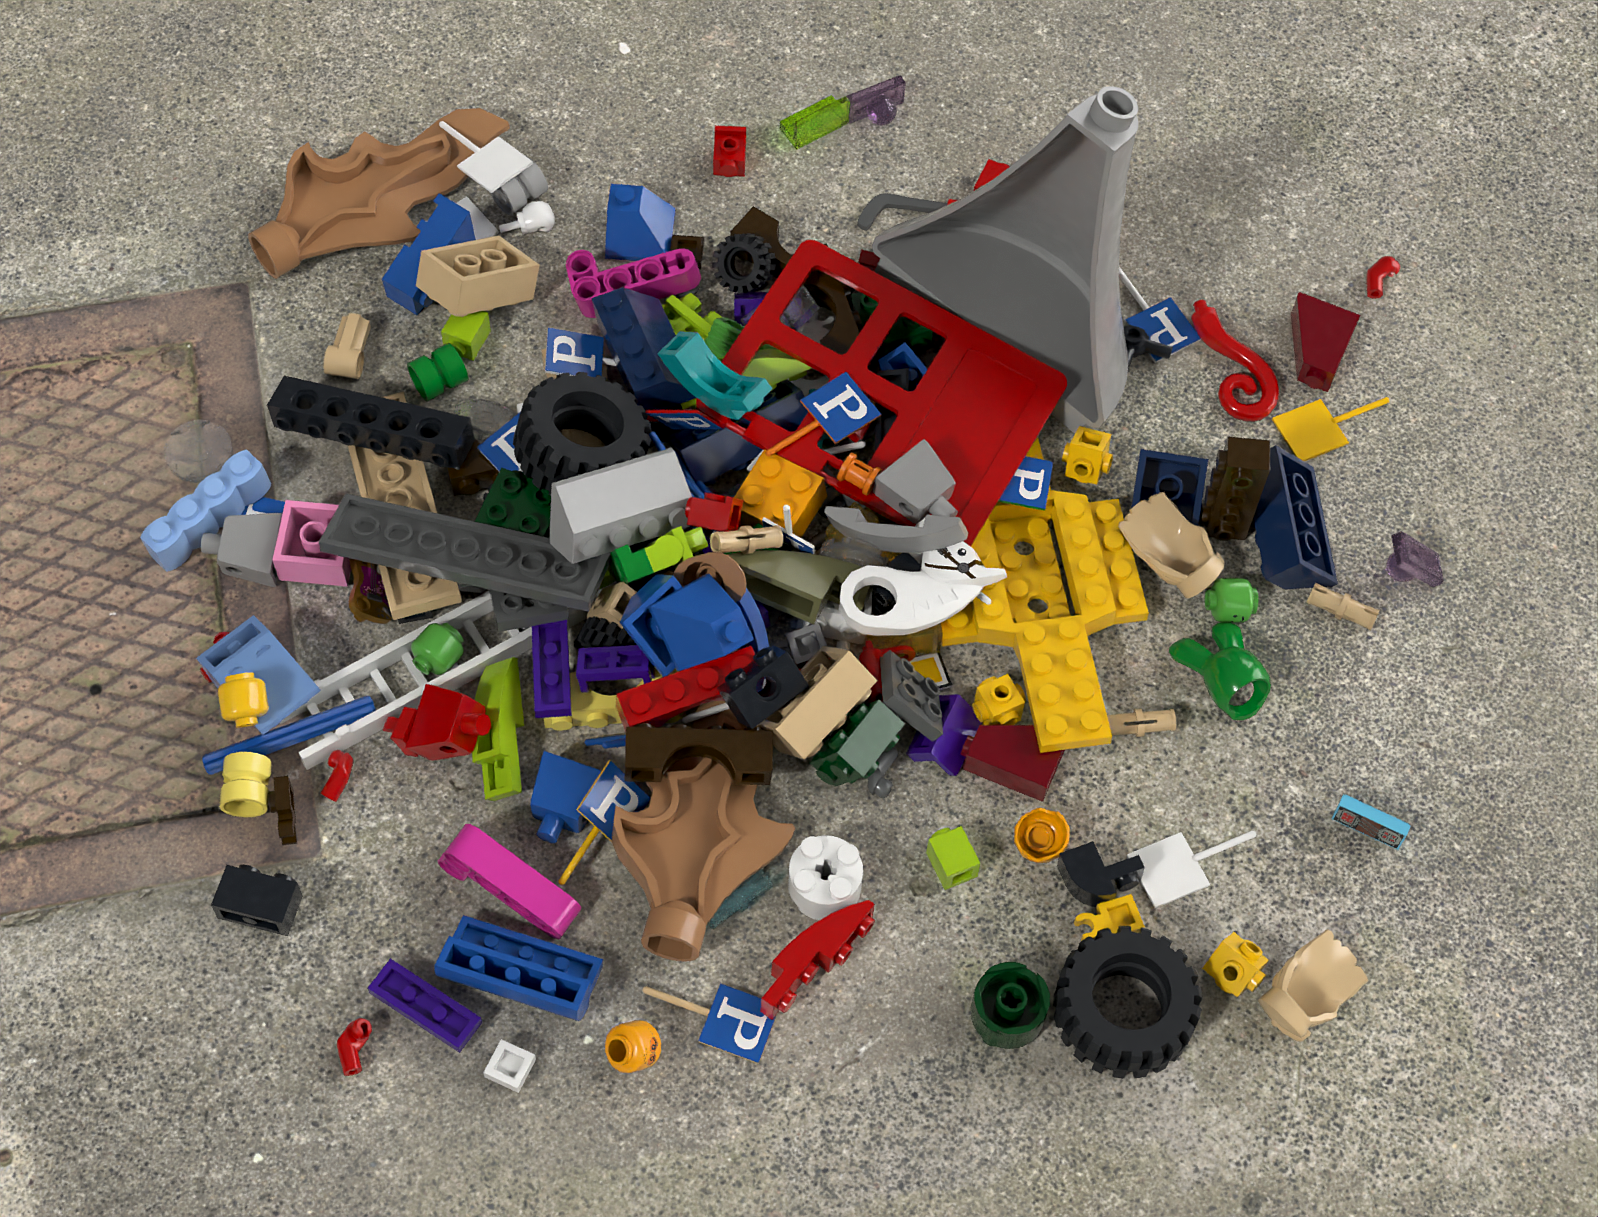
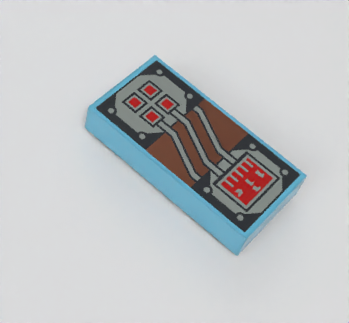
M1343 794L1331 818L1399 850L1411 827L1409 823L1346 794Z

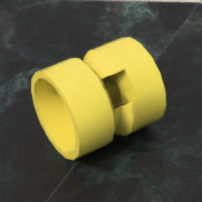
M236 752L227 755L223 761L222 775L225 784L221 787L219 806L221 811L237 817H256L265 814L268 810L269 789L266 786L271 776L270 759L253 752Z

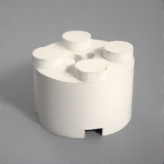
M810 836L802 841L790 860L788 890L791 899H793L798 909L804 915L812 919L821 920L835 911L858 902L863 877V864L858 849L847 841L834 836ZM823 876H827L828 880H823L821 878Z

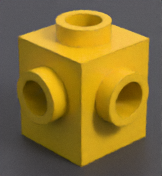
M1079 426L1071 442H1067L1064 448L1062 462L1067 463L1065 476L1076 479L1081 483L1097 485L1102 474H1108L1112 465L1113 454L1109 453L1112 434Z
M1008 674L999 678L993 676L982 681L976 688L972 707L977 719L983 722L984 725H1015L1021 721L1026 696L1022 687L1018 683L1014 684Z
M1233 932L1220 943L1202 969L1215 979V983L1220 989L1238 997L1247 989L1251 992L1256 990L1266 977L1262 970L1269 960L1262 955L1263 952L1259 946L1252 941L1242 939Z

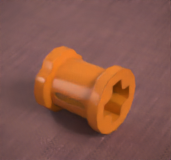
M851 452L841 466L837 480L850 482L862 489V493L867 496L873 490L875 479L882 472V469L879 467L872 468L858 460L857 455Z

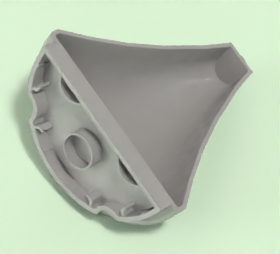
M1113 86L1104 87L1097 95L1085 99L1070 111L1037 146L990 182L964 198L934 212L907 220L887 229L876 236L872 244L874 253L880 258L874 272L1063 373L1067 378V387L1051 415L1073 433H1076L1079 426L1086 427L1088 424L1091 428H1100L1105 423L1123 394L1128 374V353L1121 316L1119 258L1128 170L1138 129V119L1136 116L1138 104L1129 92Z

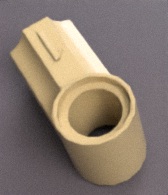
M354 313L342 316L334 344L329 345L325 352L323 365L325 374L353 379L361 377L364 366L363 351L371 328L369 320L364 319L360 314Z

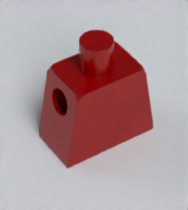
M425 684L405 748L430 761L470 755L474 751L478 735L484 736L489 733L491 720L485 714V706L467 695Z

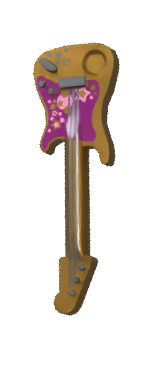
M349 558L354 576V586L348 601L350 611L359 622L368 620L374 623L387 624L393 618L382 576L377 572V564L364 561L362 563L360 560Z

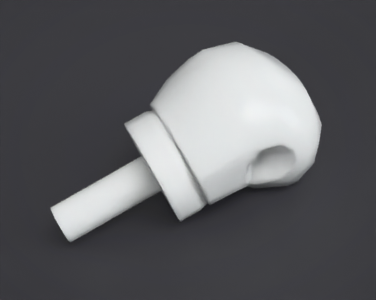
M537 201L528 203L522 209L523 211L517 212L518 220L499 225L501 233L521 228L523 235L537 231L549 232L555 223V217L548 203Z

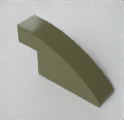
M758 550L751 554H743L742 552L727 554L743 570L747 582L746 588L754 600L813 625L816 623L828 600L840 605L841 585L852 571L862 568V566L847 561L804 552ZM873 585L862 587L853 596L854 603L860 611L863 610L867 603Z

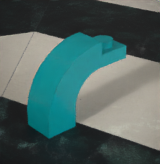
M680 331L657 353L669 371L692 395L712 410L731 419L739 420L746 412L757 409L764 402V397L772 390V387L765 378L742 376L726 367L711 352L698 332Z

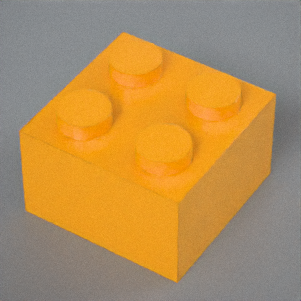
M764 449L734 498L744 500L739 525L753 527L759 523L763 526L762 519L765 517L785 529L783 506L789 505L792 533L801 538L827 497L824 478L776 454L768 457L765 454L767 450Z

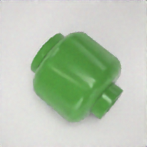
M1218 578L1213 583L1211 590H1206L1205 608L1206 610H1211L1213 618L1218 622L1244 623L1258 609L1257 589L1252 587L1251 583L1244 578Z
M438 623L429 624L411 644V651L415 657L412 660L413 664L426 675L430 672L436 675H443L462 657L464 653L462 646L464 642L463 637L448 623H442L441 625Z

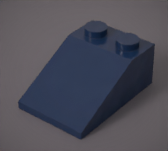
M1140 449L1131 508L1142 500L1148 501L1151 496L1165 492L1167 497L1178 507L1181 514L1189 522L1198 526L1209 459Z

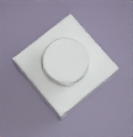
M501 1039L483 1072L484 1077L519 1093L536 1061L535 1054Z

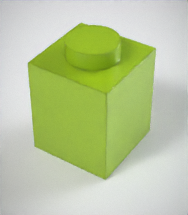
M486 311L470 313L464 317L451 314L441 331L443 345L451 343L461 358L464 357L474 361L491 332L489 314Z
M962 826L952 830L948 827L940 829L928 839L926 854L944 890L978 877L980 861Z

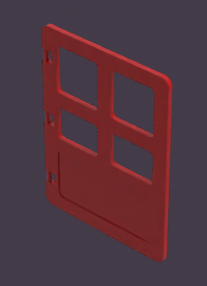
M806 240L799 245L721 361L730 370L743 375L761 346L769 344L826 375L829 378L828 382L847 372L868 399L897 415L896 420L867 465L872 468L879 467L883 472L925 439L956 483L952 496L948 501L958 511L955 517L961 518L968 531V537L964 542L970 547L1067 387V378L1060 371L816 240ZM813 270H820L878 302V306L846 354H838L780 321L781 316ZM903 316L945 338V343L913 391L902 389L871 372L867 367L897 320ZM696 399L697 410L717 421L721 427H726L737 433L744 440L763 450L770 449L815 421L808 412L797 430L790 432L750 411L742 416L751 421L748 428L745 429L731 421V418L717 413L701 400ZM818 426L775 453L823 477L825 483L833 486L835 490L902 526L915 527L916 524L897 512L872 491L866 496L859 487L846 480L841 482L823 472L826 464L840 470L844 461L818 447L817 444L825 433L821 426Z

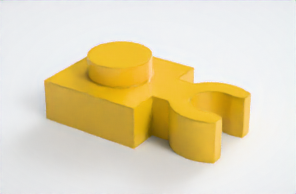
M1132 894L1099 903L1095 909L1097 915L1081 913L1074 920L1075 927L1086 924L1092 929L1091 932L1082 935L1081 941L1088 936L1095 939L1097 932L1106 928L1111 929L1112 934L1117 933L1119 926H1131V932L1139 933L1141 927L1145 928Z

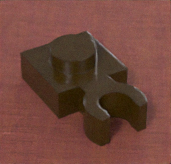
M288 775L273 777L274 791L268 792L271 813L277 812L279 838L282 840V846L297 844L293 787Z

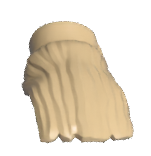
M1165 492L1151 496L1148 501H1140L1129 510L1130 514L1124 517V521L1119 522L1118 527L1133 551L1167 584L1176 585L1185 598L1194 597L1206 588H1211L1212 583L1224 568V560L1218 552L1213 553V548L1205 529L1189 522L1181 514L1178 507L1167 497Z
M1327 929L1301 947L1287 960L1285 965L1272 979V988L1261 996L1258 1002L1272 1020L1271 1023L1274 1027H1277L1283 1034L1295 1041L1301 1042L1310 1036L1311 1032L1308 1030L1310 1027L1332 1021L1336 1018L1339 1007L1353 997L1368 982V978L1360 966H1356L1357 958L1348 947L1341 946V941L1334 939L1332 931Z

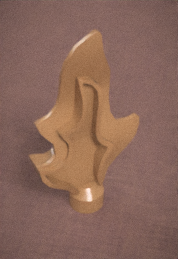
M481 108L456 109L437 120L411 142L399 146L381 143L367 132H363L354 139L349 152L335 159L320 157L312 150L309 142L294 151L287 165L285 195L276 221L271 220L248 234L250 245L264 269L273 278L277 279L298 267L300 262L307 258L353 247L395 245L414 241L420 230L416 228L417 226L413 224L407 213L414 205L435 199L439 193L446 195L458 188L469 176L461 171L457 165L475 153L441 128L439 123L444 121L481 149L499 135L510 129L509 122Z
M713 701L699 705L696 713L723 704L725 701ZM730 709L695 720L692 728L707 729L714 725L724 726L730 730H743L747 727L738 722ZM698 756L684 758L673 764L667 770L661 782H646L652 792L648 808L639 812H628L616 805L611 840L618 859L643 888L651 908L641 938V944L645 949L659 957L682 962L693 961L699 957L706 926L723 902L745 880L779 856L791 841L795 832V827L791 823H778L758 815L753 801L758 785L733 784L729 773L722 765L712 759Z

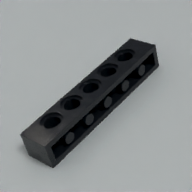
M285 375L267 404L274 427L283 431H294L310 435L314 438L337 441L348 446L354 445L371 449L378 453L384 452L402 456L408 460L415 459L428 462L439 467L460 470L475 441L470 417Z

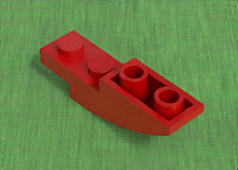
M866 900L842 908L815 922L793 939L772 961L771 975L777 980L761 998L760 1012L771 1020L775 1018L779 1011L786 1013L797 997L795 991L802 983L808 985L813 980L819 970V966L828 973L836 963L842 966L853 951L852 943L858 936L864 938L875 923V919H873L875 904L870 900Z

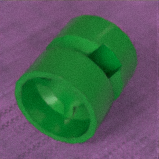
M446 343L436 348L435 351L431 352V359L422 355L407 363L410 378L418 393L426 402L444 393V386L456 388L469 380L465 365L451 343Z

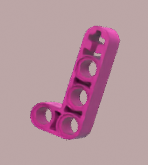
M684 248L604 271H599L592 253L587 250H576L566 260V269L572 294L581 313L588 318H596L591 298L621 287L662 299L692 290L701 281V273L693 253Z
M471 824L463 826L438 860L439 866L446 873L460 881H464L467 877L471 878L541 931L555 939H561L581 911L580 904L569 894L482 830Z

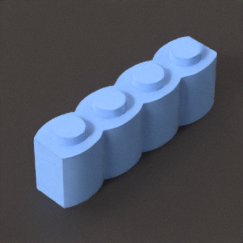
M248 450L234 454L224 463L221 471L206 477L200 482L193 494L178 500L171 507L167 516L160 517L150 523L140 537L150 556L166 572L172 571L186 562L192 551L201 547L204 533L217 534L219 528L223 527L226 517L241 515L245 506L257 502L268 492L271 482L262 463Z

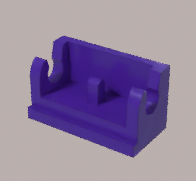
M638 645L579 648L576 677L581 693H588V682L643 678L644 684L651 682L652 679H655V668Z

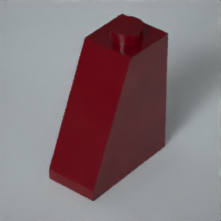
M1298 293L1291 312L1297 381L1305 383L1313 389L1329 391L1361 315L1307 294Z
M979 725L974 737L968 735L961 755L966 757L963 770L1043 802L1065 750L1040 753L1034 725Z

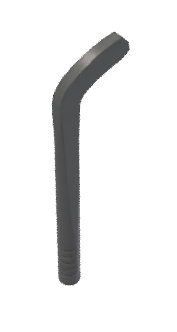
M888 193L879 194L863 209L857 226L867 231L878 214L885 208L931 213L946 206L948 203Z

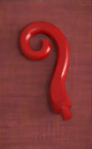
M1205 300L1196 301L1193 304L1195 312L1192 314L1191 320L1198 336L1214 351L1248 369L1258 380L1262 391L1261 399L1254 404L1238 402L1232 394L1234 389H1242L1246 395L1252 396L1256 393L1257 386L1248 375L1241 373L1231 374L1219 385L1218 398L1221 406L1230 416L1238 420L1255 422L1264 419L1276 407L1279 397L1278 381L1273 370L1257 353L1226 332L1214 307H1208Z

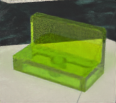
M830 95L781 120L780 130L795 149L798 150L847 125L849 122L850 101L846 96L836 100Z

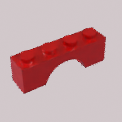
M752 646L616 694L615 706L625 732L626 727H634L640 723L661 727L668 720L688 709L713 701H725L717 688L725 682L724 679L730 672L738 668H744L754 661L755 653ZM765 677L760 678L757 682V692L762 690Z

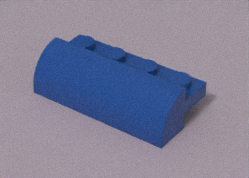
M463 915L453 937H448L434 965L435 975L575 1021H581L589 1007L590 995L603 968V959Z

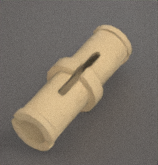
M778 525L755 529L751 526H742L739 530L714 532L710 537L712 551L721 553L741 551L743 554H751L756 549L780 548L783 544V532Z
M1318 583L1314 584L1306 602L1335 614L1334 618L1341 620V618H1344L1368 630L1372 629L1380 611L1351 599L1352 595L1345 593V595H1342Z
M1139 708L1134 709L1133 713L1107 715L1112 735L1135 734L1136 737H1144L1145 733L1176 731L1174 709L1143 712ZM1154 720V723L1124 725V722Z

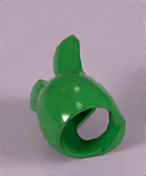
M1228 622L1213 625L1212 638L1220 649L1215 654L1190 638L1180 639L1169 647V654L1173 660L1200 673L1212 700L1232 720L1250 719L1263 706L1270 693V676L1258 658L1250 651L1244 649L1241 629L1237 625ZM1248 683L1253 684L1254 692L1246 703L1238 706L1229 704L1232 696L1240 688Z

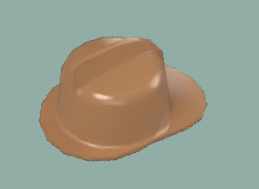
M708 552L688 558L681 562L673 573L682 587L705 574H710L735 603L741 600L746 592L747 582L743 570L734 559L721 552Z

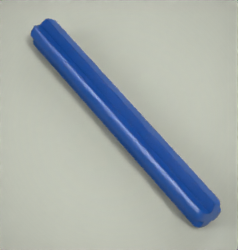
M367 695L273 729L264 735L260 734L203 755L202 762L206 772L212 775L223 771L224 758L231 753L253 752L267 755L333 731L345 724H352L376 711L372 698Z

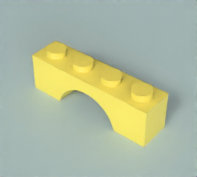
M656 668L655 679H652V681L662 678V675ZM675 668V669H674L670 674H668V675H671V674L676 673V672H679V671H677L676 668ZM576 672L570 673L572 716L544 718L545 728H553L559 731L568 730L573 726L602 728L608 724L622 723L615 706L616 695H603L589 689L588 693H581ZM643 679L637 686L644 684ZM686 711L674 716L666 723L677 722L679 719L687 716Z

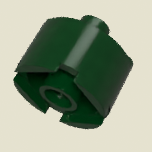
M1003 962L990 967L978 981L971 1003V1020L982 1040L989 1046L1004 1049L1020 1048L1035 1040L1044 1026L1050 1006L1048 986L1038 973L1036 975L1026 965L1018 962ZM1009 1002L1011 1008H1009L1008 1005H1004V1003Z

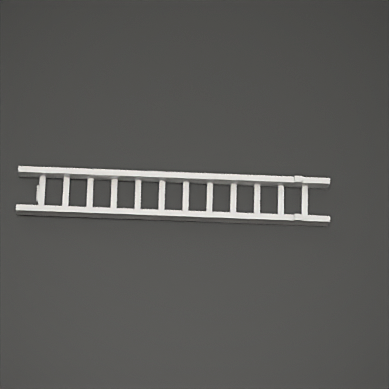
M649 577L629 584L628 586H630L633 589ZM615 581L606 587L617 584V582ZM602 589L598 590L593 603L595 602L597 596L599 595ZM487 591L322 680H315L314 683L321 691L279 724L281 725L307 710L311 716L320 713L316 705L339 693L345 703L353 701L355 699L348 688L370 676L373 679L387 705L348 726L345 724L339 727L335 733L330 731L322 734L324 739L300 751L299 755L306 770L327 760L333 751H344L383 729L387 718H399L404 707L418 709L425 684L454 691L482 676L486 666L511 657H517L532 649V627L522 632L518 629L507 630L511 638L489 649L473 624V621L494 611L490 593ZM567 607L569 616L567 620L568 629L587 619L588 611ZM432 623L440 625L448 623L456 630L464 627L479 650L480 655L461 665H458L456 662L450 671L427 682L422 672L412 662V642ZM402 660L419 688L396 699L380 671Z

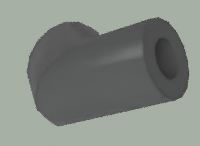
M894 747L888 752H882L877 759L879 762L878 768L868 777L867 787L872 795L877 794L880 798H886L892 790V782L884 777L886 771L898 757V752Z

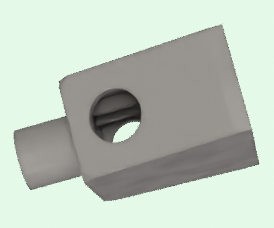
M925 439L905 453L875 479L872 492L914 524L920 522L926 517V514L955 517L958 513L948 501L952 496L956 483Z
M282 513L228 516L224 520L222 534H203L201 552L217 555V563L222 573L276 587L278 576L272 559Z

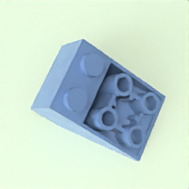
M254 615L196 658L217 689L221 684L225 683V677L234 674L254 673L255 678L264 681L269 710L264 716L258 717V724L254 725L262 735L276 727L283 719L300 706L306 704L321 691L276 637Z

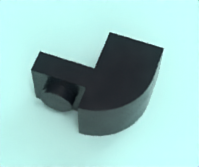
M1094 841L1059 853L1057 863L1058 870L1070 894L1079 902L1091 907H1096L1099 903L1115 899L1116 889L1119 892H1124L1136 887L1139 881H1141L1145 869L1139 855L1105 867Z

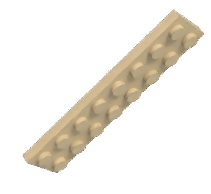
M404 392L382 397L407 403ZM354 445L348 446L361 497L437 513L423 461L408 460L402 456L384 452L378 453L371 449ZM379 565L393 620L462 602L457 582Z

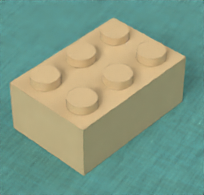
M498 235L421 251L416 287L426 293L430 299L435 300L446 308L450 314L464 317L474 312L491 311L497 307L517 305L519 302L533 300L540 265Z
M822 646L800 670L809 686L756 726L766 731H773V746L779 752L804 760L806 757L815 755L823 746L822 740L830 731L839 729L847 720L846 714L855 705L863 703L872 692L870 688L877 680L849 650Z

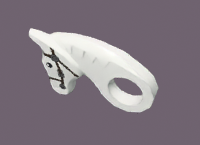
M925 517L915 527H923ZM962 541L946 548L922 552L920 572L902 571L872 565L852 571L841 585L839 610L847 625L862 634L875 636L907 635L935 626L957 614L979 595L984 586L1007 578L1006 570L986 568L975 550ZM879 585L888 589L894 595L896 604L886 614L879 616L867 615L857 608L853 596L864 586Z

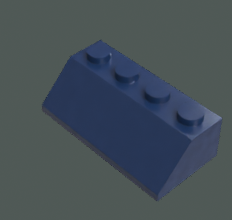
M624 287L591 298L598 327L628 392H631L637 398L638 406L642 405L645 412L646 410H664L696 398L674 377L657 354L676 336L658 298Z
M786 379L777 383V387L764 397V402L753 412L787 431L793 432L797 430L807 415L808 410L800 402L805 397L803 391ZM743 417L739 420L731 419V421L745 429L751 423V421ZM726 427L724 429H682L667 437L673 450L677 451L694 482L702 481L705 486L717 482L721 478V474L731 469L732 471H738L747 467L751 463L750 460L757 457L763 450L744 440L742 436Z
M1275 445L1270 448V472L1253 517L1256 529L1255 542L1260 549L1262 560L1261 572L1265 580L1284 590L1313 588L1315 583L1323 587H1333L1338 584L1314 467Z

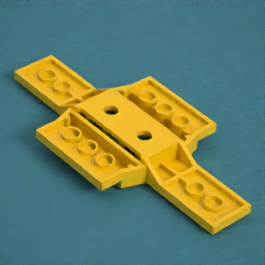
M1037 437L1026 457L1044 460ZM1050 485L1045 511L1002 502L997 503L971 547L975 550L986 568L1005 569L1007 578L983 587L981 592L992 600L991 604L987 605L976 597L963 610L938 624L942 646L979 642L1013 647L1020 663L1040 753L1111 744L1112 733L1088 636L1111 625L1147 621L1149 615L1132 548L1118 527L1119 522L1124 521L1119 499L1089 502L1087 495L1051 490ZM1051 517L1076 614L1075 616L1070 615L1060 575V570L1048 524L1051 521ZM1019 542H1028L1033 546L1034 551L1029 555H1021L1016 552L1014 546ZM1033 599H1041L1047 604L1048 608L1042 613H1036L1029 609L1028 603Z

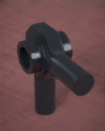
M1127 325L1123 327L1128 353V370L1132 359L1143 355L1145 352L1170 359L1172 346L1149 340L1145 330L1137 326Z

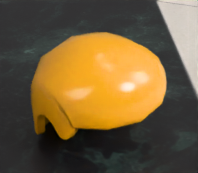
M1044 808L1033 809L1031 812L1021 816L1014 828L1015 846L1024 858L1032 862L1049 863L1059 858V853L1064 852L1069 845L1070 827L1063 815L1058 811L1055 812Z

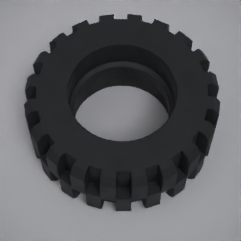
M568 372L557 375L556 379L553 377L541 381L540 385L532 388L524 400L514 433L513 445L515 447L514 455L516 461L521 464L520 469L527 478H533L532 483L537 488L548 490L551 496L552 483L647 454L651 442L649 433L652 432L651 424L647 420L648 415L642 405H637L638 400L631 392L627 394L623 391L622 385L617 382L613 384L605 381L606 377L600 375L591 377L587 376L586 372H577L576 375L570 376ZM577 429L588 432L600 439L605 446L587 447L576 444L564 437L559 430Z
M1119 926L1117 933L1113 934L1109 928L1097 932L1095 939L1088 936L1079 943L1077 950L1071 951L1061 970L1053 998V1006L1056 1008L1054 1013L1055 1025L1063 1029L1060 1038L1065 1046L1069 1047L1072 1044L1075 1046L1076 1049L1073 1056L1081 1063L1086 1058L1093 1062L1092 1070L1102 1074L1104 1068L1113 1070L1112 1076L1114 1078L1124 1079L1127 1072H1133V1077L1136 1079L1146 1077L1150 1069L1155 1073L1166 1069L1169 1061L1175 1062L1182 1054L1200 1019L1202 1009L1199 1005L1203 997L1202 987L1195 985L1199 977L1195 967H1186L1185 963L1188 956L1182 949H1178L1176 952L1171 949V940L1163 935L1160 940L1151 937L1152 930L1141 927L1140 932L1135 933L1131 932V926ZM1118 975L1130 976L1144 982L1152 989L1160 1002L1162 1012L1159 1020L1150 1027L1136 1030L1125 1029L1112 1024L1101 1015L1093 1001L1092 992L1096 983L1105 978Z

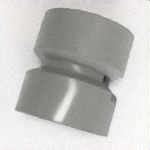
M533 161L531 166L490 194L500 209L508 215H513L526 206L527 199L533 201L547 192L548 183L541 169Z

